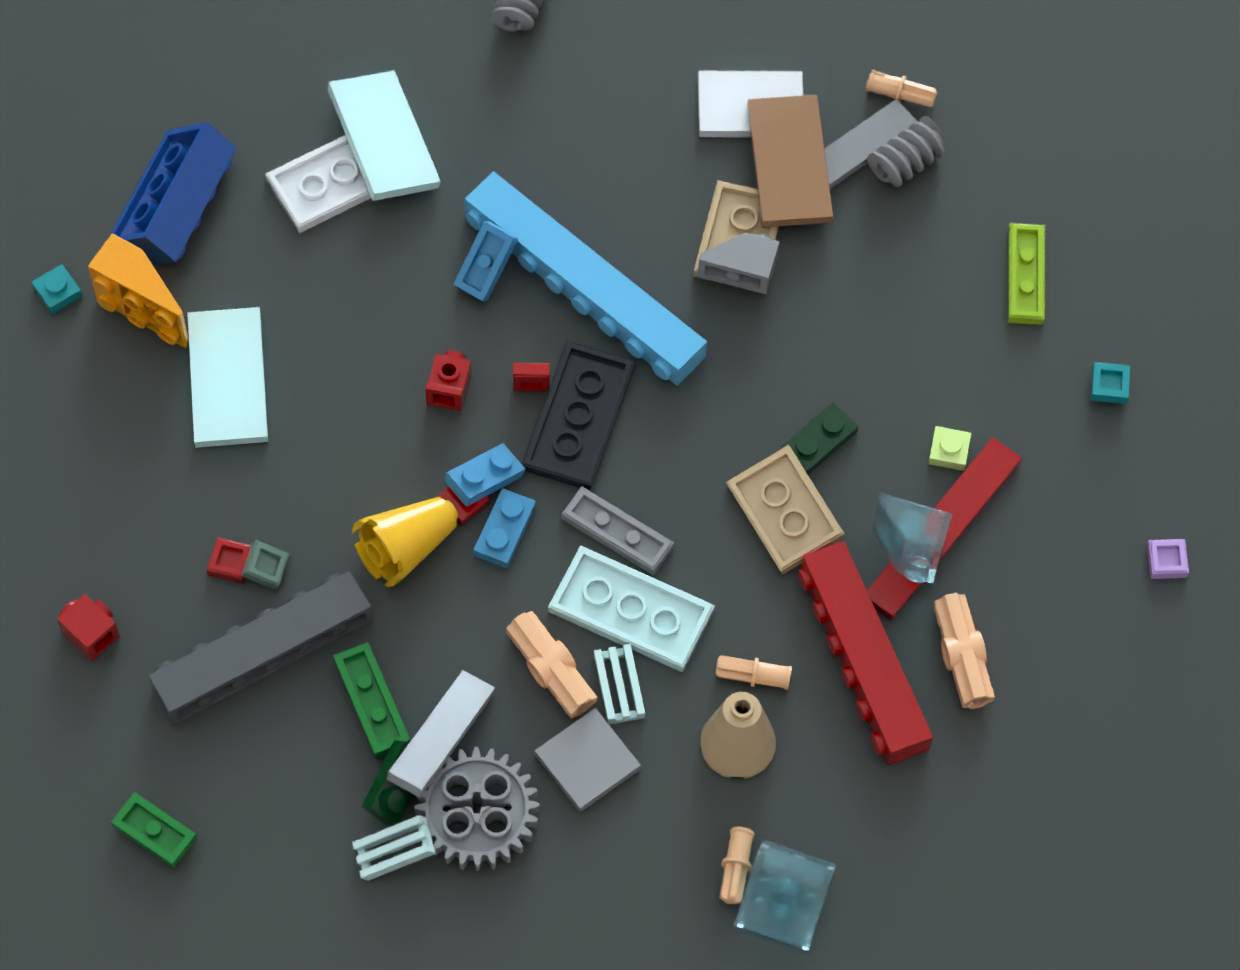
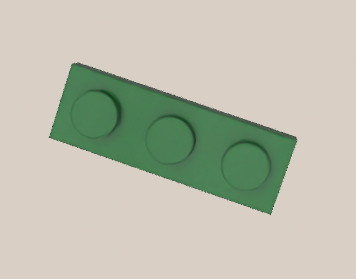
M366 642L333 655L334 663L375 759L387 755L394 740L405 741L409 744L410 738L369 643Z

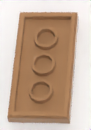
M817 95L748 99L747 109L762 227L832 223L833 211Z

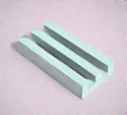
M631 644L623 645V648L616 649V646L609 647L608 651L594 650L593 656L607 723L610 725L644 719L645 709ZM618 658L625 659L635 706L633 711H629ZM607 660L611 661L621 713H614L604 661Z
M421 815L352 842L354 850L358 852V856H356L357 864L362 867V870L359 871L360 876L367 881L435 854L427 819ZM419 829L418 832H415V833H413V834H410V835H408V836H405V837H403V838H400V839H398V840H395V841H393V842H391V843H388V844H386V845H383V846H381V847H378V848H376V849H373V850H371V851H368V849H370V848H373V847L378 846V845H380V844H382V843H385V842H387V841H390V840H392V839H395V838H397V837H400V836H402V835H405V834H407V833H410V832H412V831H415V830ZM422 841L423 845L371 866L370 861Z

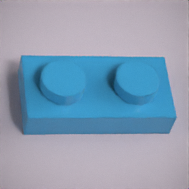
M484 221L453 285L481 301H488L519 238L490 221Z
M502 443L448 471L444 482L467 507L522 478L525 468L505 444Z
M502 488L473 549V556L508 569L534 513L536 501Z

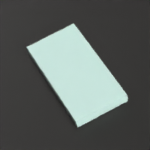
M395 71L329 82L327 90L372 201L439 188L440 178Z
M260 307L188 312L195 448L268 442Z
M580 545L548 606V612L620 645L631 644L632 650L683 673L714 612L715 605Z

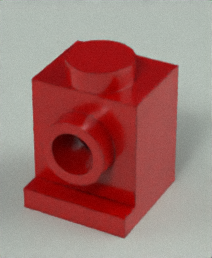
M454 350L445 351L444 355L435 354L429 380L425 388L426 404L462 411L471 377V360H466L464 354Z

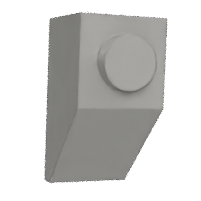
M746 232L701 253L697 276L766 295L777 261L780 241L773 240L765 234L753 235Z

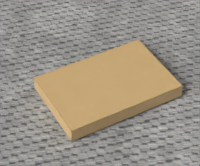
M717 181L693 277H698V264L701 253L746 232L753 235L765 234L776 240L779 226L762 227L757 189Z
M789 445L726 482L782 575L800 565L803 555L831 546L846 537Z

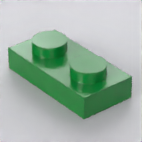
M135 792L111 821L113 828L173 869L197 840L196 833Z

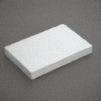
M698 71L699 137H751L747 109L748 99L802 96V71Z
M346 135L265 174L266 181L298 233L308 230L371 199Z

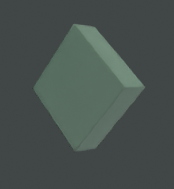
M255 540L251 544L241 576L275 590L280 585L290 553Z

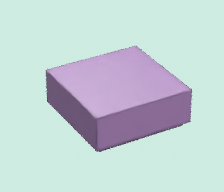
M1185 539L1148 540L1146 546L1150 579L1188 577L1189 567Z

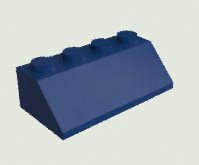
M208 122L167 130L111 234L113 233L143 249L153 265L178 261L186 251L185 244L191 233L200 225L202 220L201 214L206 205L215 197L217 192L216 186L222 175L231 167V158L237 147Z

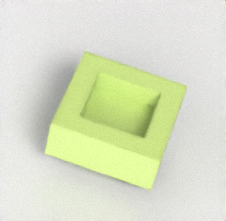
M935 426L928 464L964 471L971 433Z

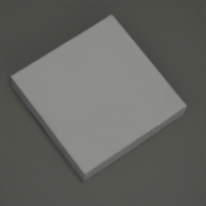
M596 708L534 750V755L579 812H582L641 770V764Z

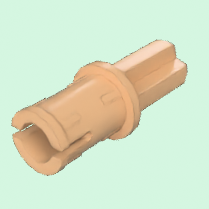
M872 70L866 87L868 92L886 95L897 99L899 102L905 100L926 107H932L937 96L935 88L907 81V76L903 75L900 78L876 70Z
M719 656L716 676L751 683L750 687H754L755 684H761L788 690L792 666L758 662L759 658L755 657V661Z
M746 827L731 828L727 857L722 859L721 863L724 873L719 897L727 904H739L742 901L746 874L752 868L749 857L755 833Z

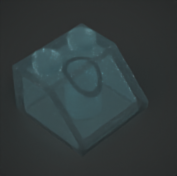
M880 493L872 531L897 573L903 574L913 582L923 583L926 581L933 583L946 544L953 514Z
M763 840L753 863L735 926L809 950L837 864Z

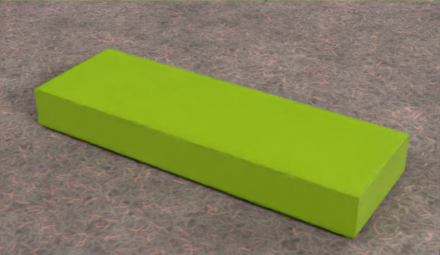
M1010 223L1008 228L1007 323L1043 325L1045 320V225Z

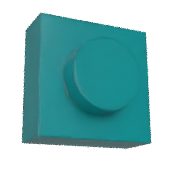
M63 264L32 281L33 289L51 314L83 297L81 289Z
M1094 362L1090 401L1127 404L1129 399L1130 366Z

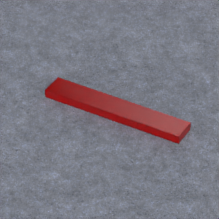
M992 437L867 589L868 595L877 611L891 621L896 617L1018 467L1022 460L1021 456Z

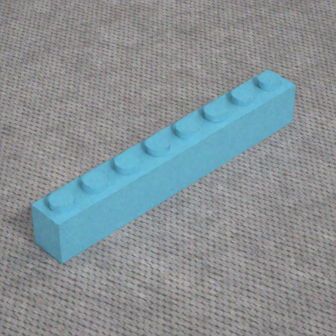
M494 171L465 198V217L473 228L480 231L483 222L490 221L517 236L519 239L512 254L518 258L519 263L525 270L530 273L536 272L541 276L550 290L556 294L562 293L571 301L573 307L580 314H588L597 321L598 326L606 335L618 338L624 343L625 348L632 356L638 359L643 358L651 365L653 371L661 379H669L678 386L706 358L707 341Z

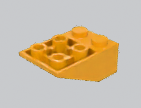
M112 233L88 265L97 303L109 312L116 310L125 315L138 328L144 329L147 327L153 330L164 342L170 345L177 343L187 349L189 339L183 311L143 249Z

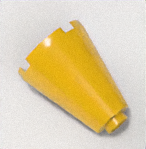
M435 497L361 518L352 527V534L358 532L360 539L359 542L354 544L356 551L364 566L376 580L383 577L388 581L384 584L385 586H395L456 528L458 513L450 501Z

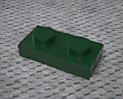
M832 403L781 446V449L789 445L809 475L857 433L858 425Z
M394 740L361 806L385 826H394L398 823L412 794L387 780L389 770L408 746L405 741Z

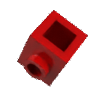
M86 594L78 600L68 602L62 608L60 616L57 618L61 632L91 661H94L120 637L116 623L111 619L113 614L110 609L99 599L93 602Z

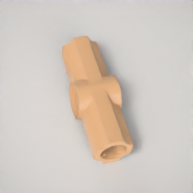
M952 593L944 595L942 598L935 600L933 604L942 635L941 650L947 670L952 671L962 708H980L993 702L995 698L985 665L987 656L984 640L981 633L975 630L965 594Z
M533 611L524 612L513 619L511 624L506 627V633L526 658L529 671L542 688L550 690L570 719L580 717L589 711L597 702V696L577 671L576 663L565 645L559 640L555 642Z

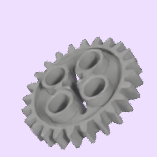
M475 747L472 757L467 758L465 752L459 749V760L454 762L449 757L445 762V768L439 770L420 798L416 796L417 800L422 803L414 806L415 815H421L427 819L432 842L435 841L433 844L434 856L442 851H446L445 863L449 864L457 857L459 858L460 869L462 870L466 867L468 861H474L476 871H480L482 861L486 860L490 867L495 869L496 858L499 856L505 862H510V849L520 854L523 852V845L520 839L531 842L532 832L528 828L538 826V818L531 815L539 812V803L531 801L537 797V788H527L531 783L530 774L519 777L522 770L520 762L512 767L508 766V754H505L497 761L494 757V749L491 748L486 757H481L478 747ZM495 784L501 785L506 789L499 796H492L486 790ZM461 785L468 791L463 796L455 797L450 795L448 790L453 786ZM474 804H481V813H473ZM505 806H510L511 810L506 811L503 808ZM449 807L451 808V810L448 812H444L443 808ZM457 821L463 822L468 826L466 831L459 834L449 831L448 827ZM492 821H501L507 826L505 830L499 833H494L487 829V825Z

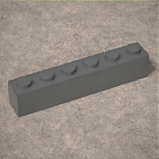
M350 570L342 575L339 573L333 574L323 580L317 588L309 592L300 591L294 594L288 600V603L276 609L268 608L263 610L253 621L242 627L236 625L227 629L221 635V638L209 644L201 643L189 650L188 655L175 662L173 660L163 662L149 675L152 689L170 721L175 725L373 621L372 608Z

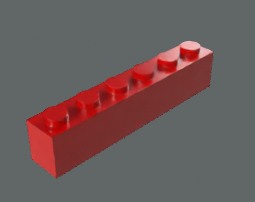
M842 541L803 555L801 569L798 570L800 584L805 592L810 591L813 597L812 609L819 624L824 623L829 633L826 636L828 647L832 655H838L842 662L841 674L843 681L848 689L853 688L858 698L856 701L857 712L862 722L868 721L873 734L870 735L876 754L878 756L883 754L887 765H891L929 751L933 740L932 733L845 542Z

